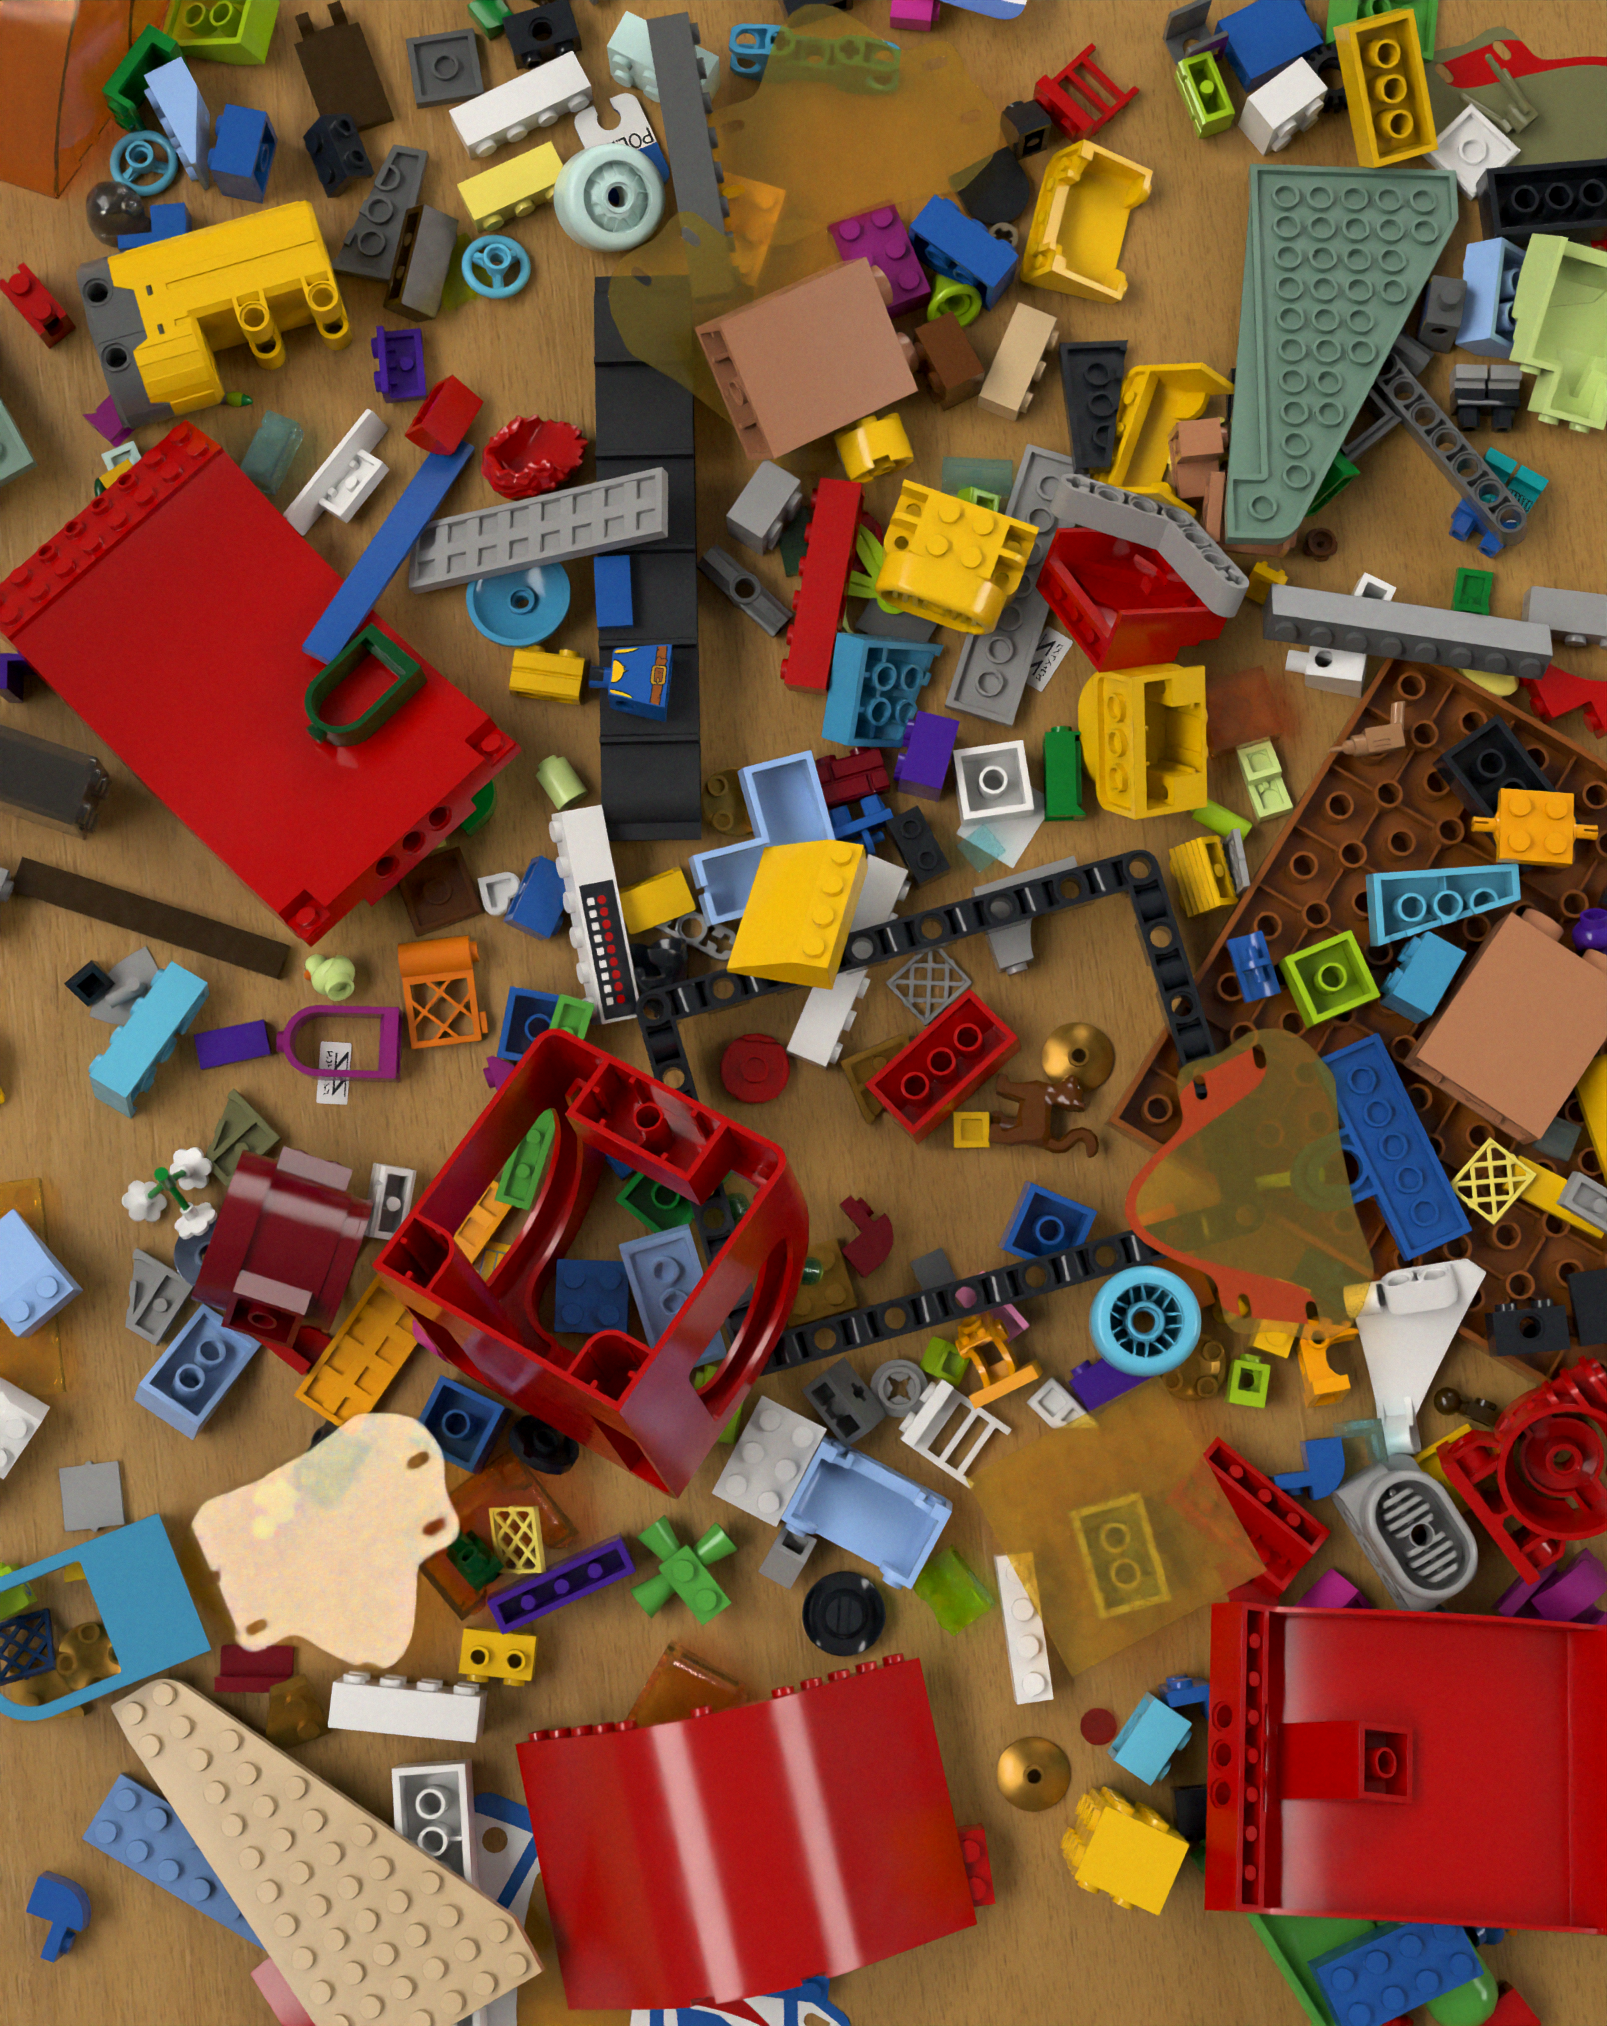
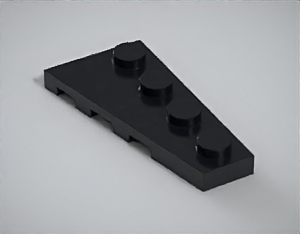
M1128 340L1059 343L1058 357L1074 474L1109 472Z

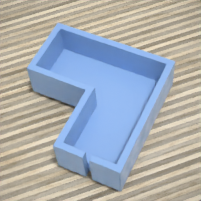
M811 750L744 767L737 772L755 839L696 854L688 858L696 889H704V894L698 897L706 927L743 917L764 847L827 839L835 840Z

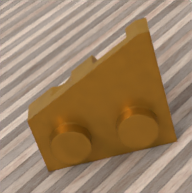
M34 1646V1647H29V1648L32 1649V1650H34V1651H36L39 1646ZM47 1646L41 1653L46 1658H48ZM19 1648L8 1650V1657L11 1659ZM24 1651L16 1662L25 1666L32 1655ZM37 1659L30 1670L44 1666L45 1663ZM12 1666L9 1670L10 1676L20 1673L21 1670ZM57 1670L30 1677L28 1680L23 1679L10 1683L12 1701L25 1706L44 1705L73 1693L72 1690L63 1684ZM81 1704L55 1716L36 1721L83 1717L87 1715L85 1706ZM13 1718V1724L27 1723V1722H36V1721H23V1720H18V1719H14V1718Z

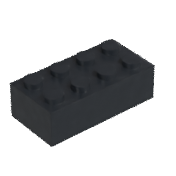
M1607 158L1486 168L1476 183L1483 241L1502 237L1518 247H1528L1532 233L1563 236L1568 238V241L1574 243L1607 240Z
M1499 714L1443 753L1432 763L1472 817L1494 818L1498 809V792L1501 788L1557 792ZM1574 814L1576 824H1582ZM1484 832L1496 848L1497 845L1493 833ZM1518 864L1519 878L1537 865Z

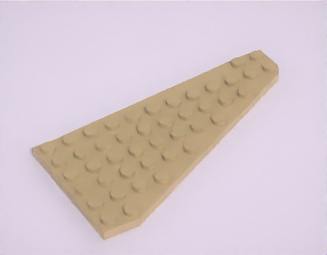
M176 1678L157 1679L110 1706L131 1746L315 2026H452L545 1970L515 1914L186 1682Z

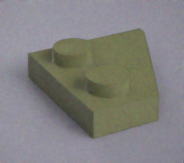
M234 1088L229 1092L226 1108L222 1118L218 1121L214 1131L213 1142L209 1145L205 1158L209 1159L213 1165L212 1172L228 1188L243 1149L265 1156L282 1140L274 1129Z

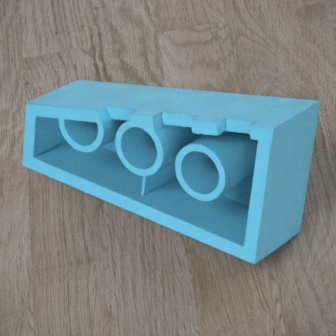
M1518 864L1365 875L1370 947L1387 944L1391 941L1521 900Z
M173 961L169 963L165 970L160 968L156 972L150 983L152 988L145 998L141 996L136 1000L130 1010L131 1018L125 1026L119 1025L115 1029L109 1040L111 1046L104 1055L98 1054L88 1070L94 1096L130 1119L137 1110V1107L133 1105L135 1098L139 1092L144 1091L148 1093L155 1081L153 1078L157 1071L156 1065L158 1062H167L177 1044V1039L174 1038L176 1033L185 1034L209 996L207 982Z

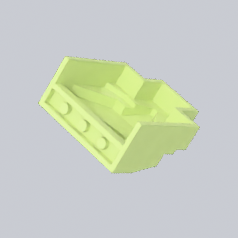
M1532 233L1520 271L1511 317L1516 320L1517 325L1512 338L1514 345L1509 361L1520 363V371L1538 375L1527 410L1539 413V421L1558 425L1560 419L1569 421L1568 429L1589 434L1590 428L1604 430L1607 421V252L1570 242L1568 238L1563 236Z

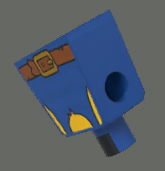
M672 644L615 648L613 650L611 667H590L589 687L608 689L609 705L613 710L666 722L673 667Z

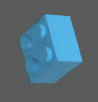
M1429 931L1419 938L1414 936L1410 942L1407 941L1397 957V960L1402 962L1399 968L1397 967L1393 973L1390 972L1382 983L1379 991L1384 993L1379 1003L1416 1024L1420 1023L1434 1012L1466 952Z

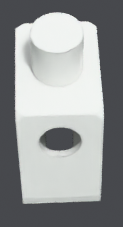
M1310 646L1309 653L1289 650L1285 670L1304 673L1305 686L1309 688L1361 698L1368 665V654ZM1320 665H1328L1324 668L1319 667Z

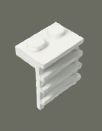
M940 1379L937 1384L931 1381L919 1398L924 1402L922 1407L916 1414L910 1411L898 1428L903 1432L899 1439L971 1489L975 1483L963 1475L995 1428H998L1006 1435L1012 1429L981 1407L974 1409L967 1397L955 1390L953 1386L943 1379ZM961 1402L971 1411L941 1455L937 1457L927 1449ZM977 1415L988 1421L989 1424L957 1470H955L945 1461Z

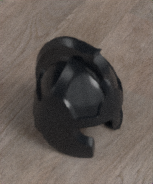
M667 937L657 940L650 946L640 943L629 945L636 985L641 993L688 980L689 953L685 939ZM657 1001L648 1003L647 1007L654 1012V1017L660 1018L664 1013V1005Z

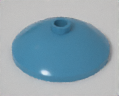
M556 562L468 582L466 591L468 613L475 627L490 641L511 648L533 646L552 636L566 619L571 605L570 581L562 565ZM521 600L529 601L528 606L522 609L518 608V603Z

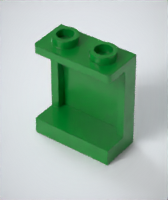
M149 23L101 90L108 102L107 108L115 116V123L129 133L133 130L141 132L147 130L138 112L147 98L144 90L150 88L144 75L179 57H182L190 72L178 42Z

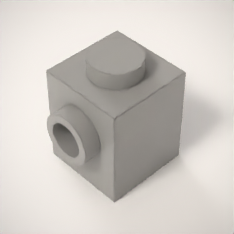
M785 1522L758 1572L790 1590L817 1540L808 1534L805 1537H800L785 1528L787 1524Z

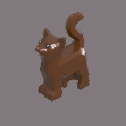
M998 1074L996 1095L1019 1103V1109L1015 1118H1007L1003 1112L993 1111L988 1142L1009 1147L1028 1145L1045 1149L1052 1153H1066L1077 1142L1081 1141L1086 1145L1087 1157H1094L1098 1153L1099 1141L1092 1130L1084 1127L1071 1129L1061 1139H1056L1051 1134L1052 1107L1056 1106L1068 1112L1085 1111L1086 1104L1082 1102L1083 1091L1080 1087L1079 1078L1067 1075L1062 1081L1055 1084L1039 1080L1014 1083L1010 1082L1006 1074Z

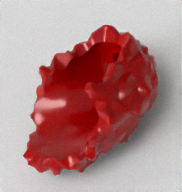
M534 414L530 418L517 415L507 426L502 427L496 436L490 437L489 444L483 449L481 473L484 479L488 480L493 490L507 499L519 501L540 496L543 493L555 490L560 484L570 480L571 474L577 472V468L584 463L583 458L588 441L586 438L581 437L582 431L578 429L577 425L571 426L570 423L563 421L557 423L552 419L543 421L538 414Z

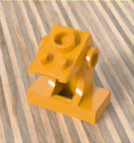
M990 1311L981 1315H972L957 1327L958 1339L955 1340L956 1348L964 1360L972 1359L983 1382V1386L973 1390L968 1396L974 1409L1039 1378L1043 1373L1037 1359L1020 1366L1007 1341L1010 1335L1006 1325L1001 1318L995 1320ZM993 1341L1004 1359L988 1366L979 1348Z
M1313 1316L1312 1320L1307 1319L1309 1324L1302 1325L1296 1346L1305 1388L1303 1397L1306 1409L1341 1403L1351 1389L1348 1374L1338 1375L1329 1368L1326 1361V1350L1337 1343L1354 1341L1355 1336L1359 1334L1358 1329L1350 1328L1351 1322L1342 1321L1341 1325H1334V1321L1330 1318Z

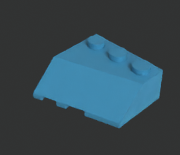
M837 632L821 737L847 746L901 748L908 719L913 720L918 709L915 704L922 685L927 687L932 674L928 673L933 658L934 656H940L944 645L894 636Z

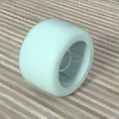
M618 143L592 146L581 150L571 157L557 177L553 196L556 216L566 234L577 244L597 252L625 251L645 242L658 228L666 203L663 179L654 163L641 151ZM612 188H615L619 193L620 201L617 207L612 206L608 200V193Z

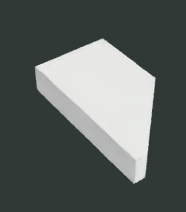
M1053 1377L1026 1402L1051 1428H1097L1100 1425Z

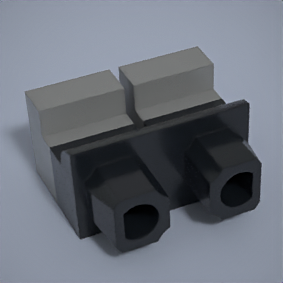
M1455 365L1449 374L1451 416H1457L1460 432L1478 431L1480 428V416H1491V432H1510L1513 428L1515 413L1521 407L1519 382L1522 380V371L1519 370L1520 366L1491 365L1487 370V365Z

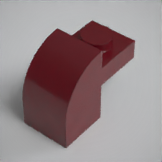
M850 1195L840 1203L839 1207L861 1231V1234L844 1247L841 1253L861 1277L865 1279L888 1257L894 1240L893 1228L885 1213L873 1222L870 1216L874 1212L861 1197L855 1201Z

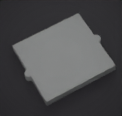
M87 1461L82 1466L59 1468L65 1532L91 1529L93 1532L99 1531L100 1527L126 1524L120 1461L97 1464Z

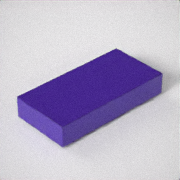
M264 1019L194 1034L201 1070L272 1055L268 1030Z

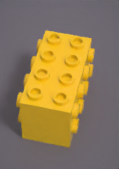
M1103 1785L1101 1791L1091 1787L1089 1794L1083 1793L1075 1809L1078 1820L1074 1829L1067 1828L1060 1844V1848L1063 1849L1062 1855L1068 1864L1067 1868L1071 1870V1874L1075 1876L1074 1879L1078 1881L1077 1885L1094 1894H1098L1100 1889L1109 1893L1108 1895L1113 1898L1112 1901L1128 1910L1133 1911L1136 1905L1159 1916L1188 1850L1189 1843L1171 1823L1166 1822L1160 1817V1814L1156 1813V1809L1139 1801H1136L1135 1806H1132L1126 1802L1127 1799L1123 1797V1794Z

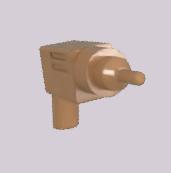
M1406 701L1391 704L1390 724L1365 728L1361 734L1351 736L1350 740L1344 741L1342 746L1329 748V752L1343 751L1347 755L1353 754L1354 757L1402 750L1406 746L1404 739Z

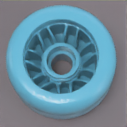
M1136 1266L1117 1273L1102 1285L1090 1307L1089 1331L1096 1350L1110 1366L1131 1376L1151 1377L1174 1370L1191 1355L1200 1337L1201 1312L1193 1291L1180 1277L1160 1267ZM1138 1312H1146L1153 1319V1326L1147 1333L1139 1332L1134 1327L1133 1320Z

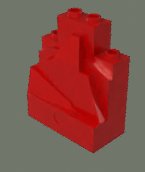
M1087 527L1057 528L1035 585L1099 673L1172 662L1175 660L1180 646H1198L1200 640L1218 639L1228 618L1213 613L1156 549Z

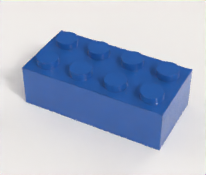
M1387 1922L1307 1961L1336 2026H1379L1484 1974L1467 1935L1461 1926Z

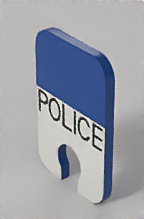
M624 93L609 99L613 110L621 117L619 126L613 130H604L599 126L597 122L598 114L594 106L584 109L577 114L574 123L584 149L607 143L631 146L644 153L654 163L660 172L664 185L667 184L670 178L669 167L635 96ZM612 188L608 193V200L614 204H619V193L615 188Z

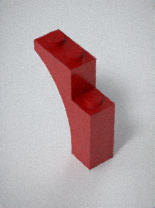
M1549 663L1542 680L1518 677L1519 685L1521 687L1525 686L1531 697L1529 704L1536 718H1541L1545 725L1583 709L1582 717L1588 731L1594 732L1597 740L1607 736V681L1577 677L1564 672Z

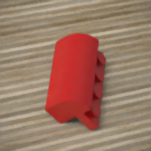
M1218 1436L1164 1500L1167 1505L1277 1598L1284 1592L1299 1570L1313 1557L1331 1533L1328 1528Z

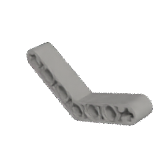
M1066 473L1062 475L1050 505V511L1055 516L1065 521L1156 549L1213 613L1222 617H1234L1237 614L1249 587V580L1187 511L1077 474Z

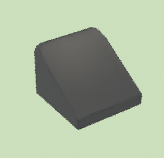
M942 1248L909 1263L922 1291L957 1280Z

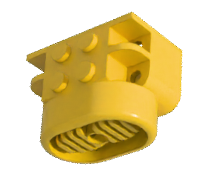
M904 479L901 495L885 535L882 552L883 565L875 584V591L880 598L890 605L912 615L960 632L988 635L995 630L1002 609L1008 607L1015 599L1032 553L1039 527Z
M1163 663L1102 673L1097 671L1088 679L1082 689L1078 703V731L1081 733L1079 737L1081 766L1087 777L1096 784L1098 801L1105 810L1137 820L1207 807L1208 747L1206 744V724L1208 714L1206 710L1205 666L1198 665L1183 668L1175 663Z

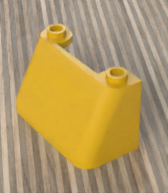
M1085 139L1056 152L1047 164L1020 269V279L1035 287L1106 304H1114L1121 301L1127 291L1128 283L1125 273L1116 269L1130 209L1145 203L1149 198L1152 189L1150 181L1153 171Z

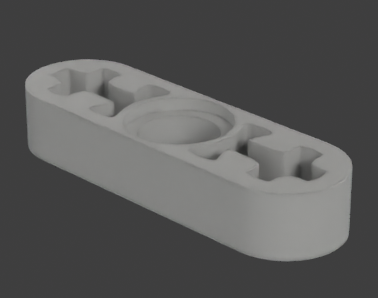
M695 911L680 916L677 920L675 931L669 929L673 924L670 920L653 927L671 937L685 939L688 946L720 962L729 961L732 950H724L722 954L717 953V945L709 940L707 941V947L700 945L708 935V928L712 927L715 929L711 935L718 940H723L725 936L729 937V944L732 947L737 936L732 930L720 924L706 927L704 916ZM689 919H696L702 924L701 934L693 939L685 937L682 933V925Z

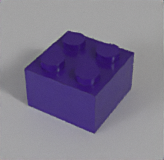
M919 710L916 720L908 719L902 747H906L908 750L906 754L899 753L893 780L899 781L897 792L935 802L939 801L960 721Z

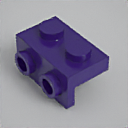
M376 326L377 337L371 338L373 358L379 359L380 371H374L376 392H382L386 403L426 400L428 396L421 329L385 331L384 326Z

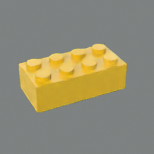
M1394 9L1333 27L1359 166L1377 168L1438 150L1414 9Z

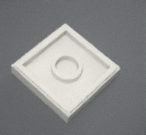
M1470 104L1437 136L1439 149L1421 155L1437 170H1456L1457 189L1467 199L1472 201L1477 196L1476 183L1485 169L1506 167L1521 150L1475 106Z

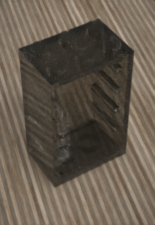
M0 724V811L86 840L88 833L93 834L97 828L100 814L96 813L100 799L103 801L107 799L112 785V781L108 780L109 774L99 759Z

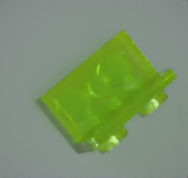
M953 1544L924 1564L913 1585L918 1597L926 1601L935 1613L939 1625L943 1629L948 1630L953 1637L996 1604V1601Z

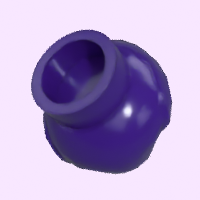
M1592 908L1581 912L1580 922L1572 930V941L1578 950L1582 951L1584 948L1594 949L1607 955V910Z

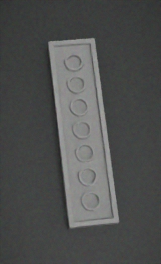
M1027 444L1005 515L1039 527L1034 547L1015 599L1008 607L1002 609L995 630L988 635L967 633L944 708L1012 728L1050 606L1035 585L1057 528H1074L1075 523L1060 519L1050 511V505L1060 478L1066 473L1074 474L1072 457ZM1077 474V475H1080V476H1083V477H1086V478H1090V475H1091V474Z

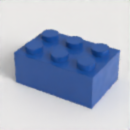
M934 194L909 226L908 237L919 261L937 274L975 287L982 298L981 306L990 312L1014 281L1019 255L1016 254L1015 248L1009 242L1003 239L998 241L991 236L983 223L976 219L970 220L961 214L960 208L953 201L947 198L942 200Z

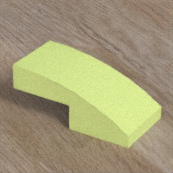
M1271 741L1237 750L1241 772L1258 822L1261 823L1292 813L1293 805L1282 780V769Z

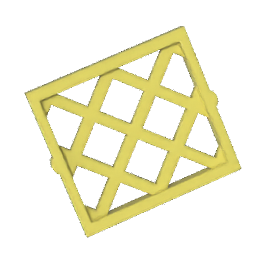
M1489 1137L1450 1184L1455 1195L1467 1203L1470 1209L1477 1211L1495 1226L1533 1182L1537 1174L1520 1162L1514 1154H1510ZM1491 1149H1498L1506 1156V1160L1492 1161ZM1487 1150L1488 1161L1476 1162ZM1517 1164L1526 1172V1176L1512 1177L1511 1165ZM1507 1165L1508 1177L1494 1179L1493 1166ZM1488 1167L1489 1179L1476 1180L1475 1168ZM1470 1169L1471 1181L1459 1182ZM1525 1181L1514 1194L1513 1182ZM1508 1183L1509 1195L1496 1196L1495 1184ZM1490 1184L1491 1197L1477 1198L1476 1185ZM1472 1186L1473 1198H1466L1458 1191V1187ZM1508 1200V1202L1497 1213L1496 1201ZM1492 1202L1493 1214H1486L1478 1207V1203Z
M515 1504L488 1508L494 1555L504 1565L498 1573H517L520 1575L523 1573L546 1572L538 1506H518ZM500 1511L509 1512L510 1516L506 1522L499 1515ZM519 1511H527L529 1513L525 1522L518 1515ZM514 1519L521 1526L518 1534L510 1527ZM506 1532L513 1539L510 1547L502 1540ZM525 1532L532 1538L529 1547L521 1540ZM517 1545L525 1552L521 1559L513 1552ZM509 1557L517 1565L515 1568H508L505 1565ZM528 1557L536 1565L535 1568H527L524 1565Z

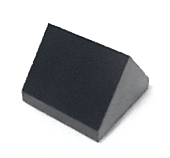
M91 960L64 984L89 1007L115 983L97 961Z

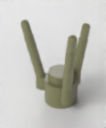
M1486 54V61L1513 99L1503 110V113L1506 115L1505 119L1464 93L1460 94L1459 99L1468 105L1472 104L1484 116L1498 124L1506 134L1512 129L1517 134H1520L1539 117V114L1527 101L1509 71L1505 68L1501 69L1492 55Z

